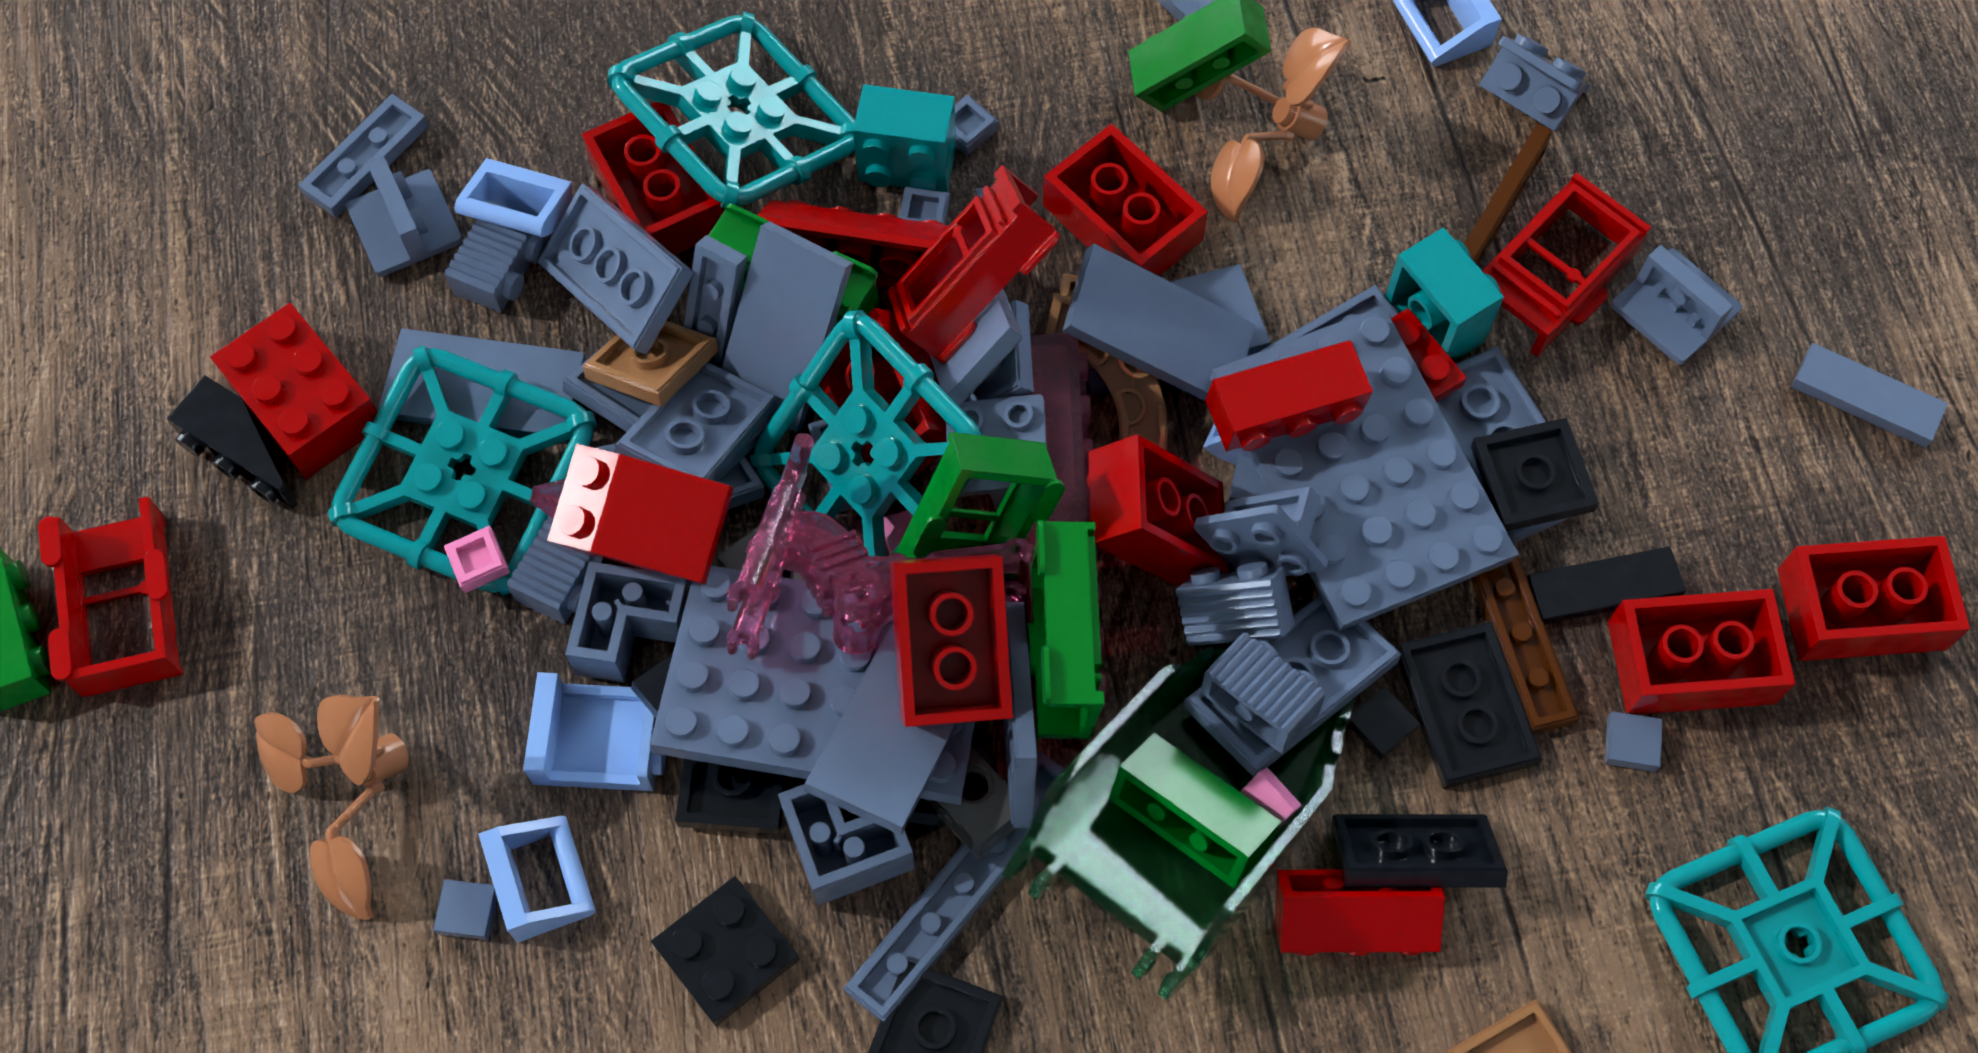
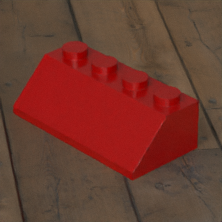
M771 200L757 214L831 252L837 251L872 267L878 272L876 279L877 288L889 289L891 286L897 289L896 283L949 226L936 220H924L921 222L901 219L889 213H879L877 215L859 213L841 206L832 208L811 206L799 200H788L786 202Z

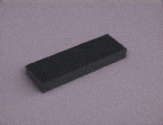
M1670 546L1531 573L1527 576L1544 624L1614 611L1622 600L1681 596L1686 592Z

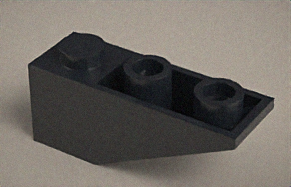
M204 375L167 417V420L178 433L175 441L196 457L205 453L213 458L212 464L228 478L236 481L241 476L251 482L249 488L266 502L273 504L278 499L294 509L298 503L250 409L241 397Z

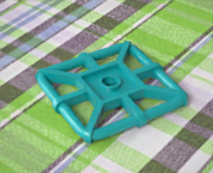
M745 11L742 12V15L723 18L687 34L681 31L668 37L666 43L610 67L607 75L608 86L614 90L618 98L656 138L655 145L663 153H670L709 196L721 203V208L724 209L727 204L743 206L753 203L791 183L796 186L808 181L812 173L849 156L855 151L853 136L855 119L816 79L817 72L810 65H803L764 24L754 19L755 14ZM737 33L734 64L716 72L694 51ZM751 37L790 77L770 86L765 83L749 66ZM675 59L694 81L684 86H679L638 74ZM804 91L834 124L798 116L783 100ZM645 99L677 107L690 122L679 127L668 125ZM730 107L739 108V109H741L742 111H744L745 114L742 113V112H740V111H734V112H732L731 110H729V108H730ZM789 136H795L827 144V146L804 157L793 156L780 140ZM705 137L725 158L723 182L687 144ZM760 150L777 170L739 187L740 159Z
M852 310L846 312L844 317L834 326L802 375L797 374L794 376L788 386L789 394L759 436L754 447V454L749 455V463L752 467H755V472L764 486L800 524L799 531L807 540L814 539L843 573L860 589L884 594L891 586V573L888 560H886L883 516L896 498L914 515L922 495L908 481L926 456L943 455L949 442L925 443L904 419L922 396L955 432L982 435L975 422L933 380L934 373L926 364H918L877 321L867 316L863 310ZM849 341L853 391L842 407L839 408L818 385ZM871 344L904 378V386L891 405L874 389ZM806 402L828 424V427L811 451L773 453L775 447ZM869 443L873 446L870 451V455L874 459L872 463L864 462L862 458V447ZM812 463L829 481L832 488L814 512L773 465ZM967 478L959 496L966 488V486L969 484V482L972 480V478ZM846 501L862 517L865 567L828 527Z
M422 345L413 349L414 354L400 368L373 422H366L361 432L365 437L334 494L331 504L332 508L327 513L331 525L338 527L347 535L406 559V564L418 570L425 567L457 580L448 556L434 550L450 518L478 530L489 525L493 530L492 524L507 496L536 507L508 564L511 573L476 588L492 593L500 592L504 596L511 593L507 587L508 579L512 577L513 571L517 569L518 563L522 561L523 555L527 553L528 547L532 545L533 539L538 535L539 529L543 527L544 521L548 519V515L552 512L554 505L559 502L576 444L590 446L593 429L597 426V422L592 411H586L585 408L572 400L519 380L517 373L507 369L499 372L449 351L437 348L427 349L426 345ZM435 367L494 390L479 422L451 412ZM421 372L437 414L422 444L390 431ZM512 397L567 419L562 423L520 439L496 430ZM571 439L545 492H538L514 482L528 455ZM382 445L414 458L401 485L353 503ZM470 459L471 466L476 469L475 473L472 476L464 475L460 481L455 480L456 472L453 470L458 462L462 463L464 460ZM408 501L433 510L419 539L414 542L362 520Z
M1826 806L1823 810L1801 813L1748 837L1742 834L1727 840V846L1669 870L1659 877L1656 882L1648 884L1645 898L1650 901L1649 906L1653 918L1689 982V985L1685 988L1692 1000L1697 998L1727 1053L1752 1052L1717 988L1748 974H1752L1770 1006L1758 1053H1778L1790 1009L1815 998L1835 1032V1039L1804 1053H1867V1049L1928 1022L1939 1011L1947 1008L1949 994L1944 991V986L1937 969L1900 908L1904 905L1898 893L1892 894L1856 832L1841 817L1839 810ZM1816 831L1817 836L1805 880L1778 891L1758 855ZM1834 841L1837 842L1872 902L1844 916L1824 884ZM1737 865L1743 869L1760 900L1735 911L1680 889ZM1673 908L1725 927L1743 960L1709 975ZM1881 917L1916 979L1869 962L1851 929ZM1787 932H1791L1795 938L1804 937L1807 940L1809 946L1803 950L1805 958H1799L1795 953H1790L1785 946V943L1788 941ZM1861 979L1911 998L1915 1003L1857 1029L1835 989Z

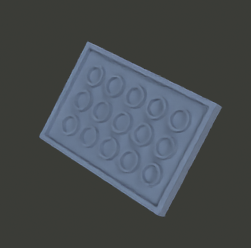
M1384 305L1215 368L1210 375L1212 382L1213 379L1348 340L1352 341L1373 390L1363 413L1355 420L1345 424H1335L1334 421L1317 425L1313 431L1296 438H1290L1288 434L1272 438L1268 444L1259 449L1247 451L1268 493L1311 486L1321 497L1310 540L1329 561L1326 570L1310 572L1309 575L1338 632L1512 562L1519 554Z
M711 566L706 585L691 581L650 741L651 753L807 779L894 621L892 595ZM976 721L958 723L921 799L961 805Z

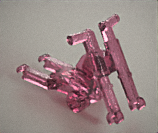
M800 433L794 438L789 459L779 484L772 491L756 535L747 544L745 552L748 555L738 581L732 584L727 591L728 611L734 612L738 609V603L743 601L733 628L727 635V652L730 655H734L738 652L739 645L746 644L747 658L753 660L758 656L760 651V633L772 601L780 594L781 587H778L784 569L796 572L806 580V586L808 590H811L812 597L816 598V604L822 609L824 617L833 615L832 637L836 646L846 653L864 654L876 647L880 639L881 629L887 623L894 621L890 561L996 554L1003 558V573L1016 574L1019 570L1020 558L1027 563L1032 561L1034 547L1025 539L1012 538L1003 544L933 551L925 558H909L900 553H893L888 557L869 556L866 547H863L860 537H857L855 529L847 531L826 514L806 511V495L801 489L807 476V466L814 446V439L809 434ZM1013 580L1004 581L1005 604L1006 602H1013V599L1016 602L1025 603L1027 593L1025 586ZM857 622L860 628L865 629V631L855 633L854 628L848 625V623Z

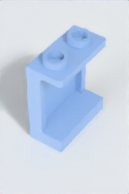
M537 672L523 767L524 772L533 785L654 791L656 775L664 774L666 755L651 753L650 741L656 718L633 692L631 687L563 684L558 673Z

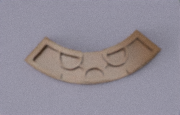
M1054 293L1044 340L1069 349L1083 358L1097 371L1108 387L1116 406L1119 420V440L1138 434L1167 450L1168 425L1166 407L1157 378L1062 332L1072 297Z

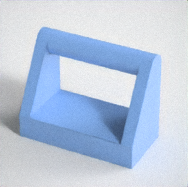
M1392 0L1434 67L1493 46L1502 19L1490 0H1445L1464 30L1441 45L1414 1L1416 0Z
M486 158L456 199L454 210L457 214L539 237H545L554 233L573 199L572 182ZM487 201H492L502 206L487 203Z
M566 816L498 826L478 834L506 929L517 943L596 913ZM551 836L571 904L530 912L512 850Z

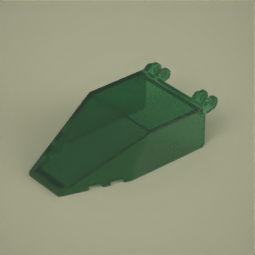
M1234 642L1215 650L1209 647L1199 651L1194 659L1181 665L1174 662L1163 667L1052 782L1028 833L1011 856L1002 873L1009 880H1014L1015 877L1023 872L1035 855L1048 865L1043 872L1035 877L1030 885L1031 888L1028 894L1035 900L1039 899L1050 888L1058 875H1061L1150 943L1151 946L1131 972L1139 980L1144 975H1148L1161 953L1171 959L1177 966L1173 972H1169L1163 979L1157 993L1166 1001L1188 982L1270 881L1329 796L1335 780L1333 775L1336 763L1341 755L1344 744L1342 739L1345 727L1350 720L1355 700L1353 698L1268 767L1302 804V807L1276 833L1268 852L1234 889L1108 799L1119 766L1153 733L1179 748L1184 754L1222 778L1239 792L1254 778L1184 709L1185 699L1202 687L1204 673Z

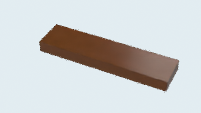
M1538 123L1536 124L1464 243L1471 259L1477 266L1543 158L1552 136L1551 129Z
M1519 556L1512 562L1470 578L1486 622L1491 621L1533 734L1576 724L1580 717Z

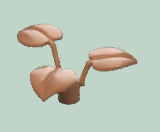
M1309 28L1301 32L1289 48L1283 63V74L1287 79L1283 85L1286 97L1280 98L1233 73L1195 94L1200 99L1212 100L1220 94L1227 79L1229 82L1275 105L1272 118L1281 131L1248 133L1244 135L1241 143L1230 140L1223 146L1215 160L1211 173V192L1216 206L1226 218L1239 223L1241 210L1252 195L1260 179L1265 156L1261 144L1257 141L1283 139L1292 142L1294 135L1312 141L1323 133L1328 119L1327 110L1324 106L1316 104L1310 99L1324 83L1351 44L1349 39L1320 28Z
M338 694L323 699L317 711L318 731L323 745L333 755L317 758L306 756V737L300 727L290 718L274 712L257 716L254 724L257 730L256 742L259 757L269 779L279 789L289 793L297 792L307 784L306 768H317L332 764H339L345 775L354 784L367 786V789L326 830V840L318 839L311 844L310 863L316 884L331 904L347 915L358 919L369 920L375 917L371 910L372 885L366 859L358 846L349 838L339 836V832L375 794L385 790L383 780L405 771L409 765L407 748L397 735L389 733L378 738L379 697H356Z

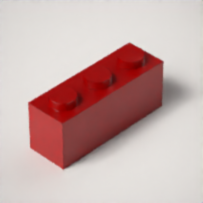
M1348 340L1213 379L1205 401L1225 451L1228 452L1238 448H1242L1243 451H1253L1268 444L1272 438L1286 434L1290 438H1296L1310 433L1317 425L1334 421L1335 424H1345L1355 420L1363 413L1373 390L1352 341Z
M1341 869L1277 870L1274 925L1280 952L1294 953L1300 956H1310L1319 952H1345L1355 956L1366 955L1370 952H1398L1403 955L1440 952L1445 895L1442 888L1345 887Z

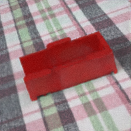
M1003 165L994 173L997 181L991 187L986 185L982 190L984 195L981 198L977 195L896 283L897 289L891 286L887 291L900 332L940 363L947 362L974 333L977 324L973 320L1019 271L1023 275L1031 272L1057 244L1060 238V234L1055 228L1030 208L1039 197L1038 194Z
M1576 172L1571 181L1481 271L1492 276L1498 283L1501 294L1504 296L1501 306L1538 333L1530 351L1538 357L1571 322L1574 324L1585 323L1606 301L1608 291L1605 286L1639 252L1651 226ZM1567 209H1570L1618 245L1586 279L1581 276L1580 270L1569 267L1536 242ZM1528 248H1531L1563 272L1568 281L1576 282L1579 286L1566 299L1516 262V260Z
M148 496L138 498L140 517L76 532L59 516L44 517L38 524L41 561L47 567H54L59 628L51 631L48 636L51 675L57 681L66 682L83 698L183 675V670L179 663L164 530L166 519L165 515ZM144 563L146 580L141 582L140 585L86 597L84 576ZM138 594L149 596L155 651L93 665L87 606Z

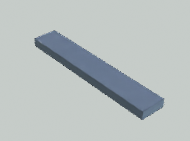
M1040 751L1037 754L1032 828L1017 829L1007 839L1004 838L993 847L990 853L980 861L974 857L970 849L963 843L843 988L844 993L878 1021L884 1022L898 1005L899 1007L921 980L923 973L935 965L1080 787V781ZM908 961L915 963L916 966L891 995L897 977L905 972L908 967Z

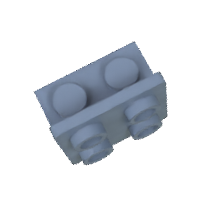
M1518 33L1515 40L1502 36L1498 42L1502 48L1479 85L1557 132L1581 94H1587L1592 85L1583 81L1587 72L1559 57H1556L1554 62L1545 58L1549 49L1527 36L1525 37Z
M385 157L367 164L378 189L346 202V208L378 277L386 276L463 243L461 233L431 170L426 169L404 178L401 171L392 174Z
M1660 245L1648 255L1636 280L1614 298L1611 308L1678 365H1682L1739 314L1742 305L1676 249L1671 248L1667 250Z
M1041 394L965 401L960 406L975 422L983 436L1045 442L1047 447L1045 401ZM946 422V442H949L947 438L949 433L955 431ZM972 478L959 497L990 494L997 511L1012 482Z
M1311 486L1228 500L1224 513L1198 517L1194 523L1193 528L1213 550L1223 557L1235 572H1237L1239 566L1244 564L1266 562L1268 569L1283 567L1285 576H1301L1305 573L1324 571L1328 565V558L1310 540L1321 498Z

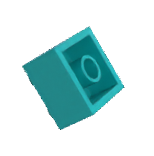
M863 84L853 128L858 181L867 182L876 187H887L890 185L948 192L956 151L955 96Z
M1444 227L1398 255L1385 297L1398 313L1409 308L1454 362L1485 343L1504 298L1496 280L1489 274H1484L1471 259L1467 247L1460 240L1454 239Z

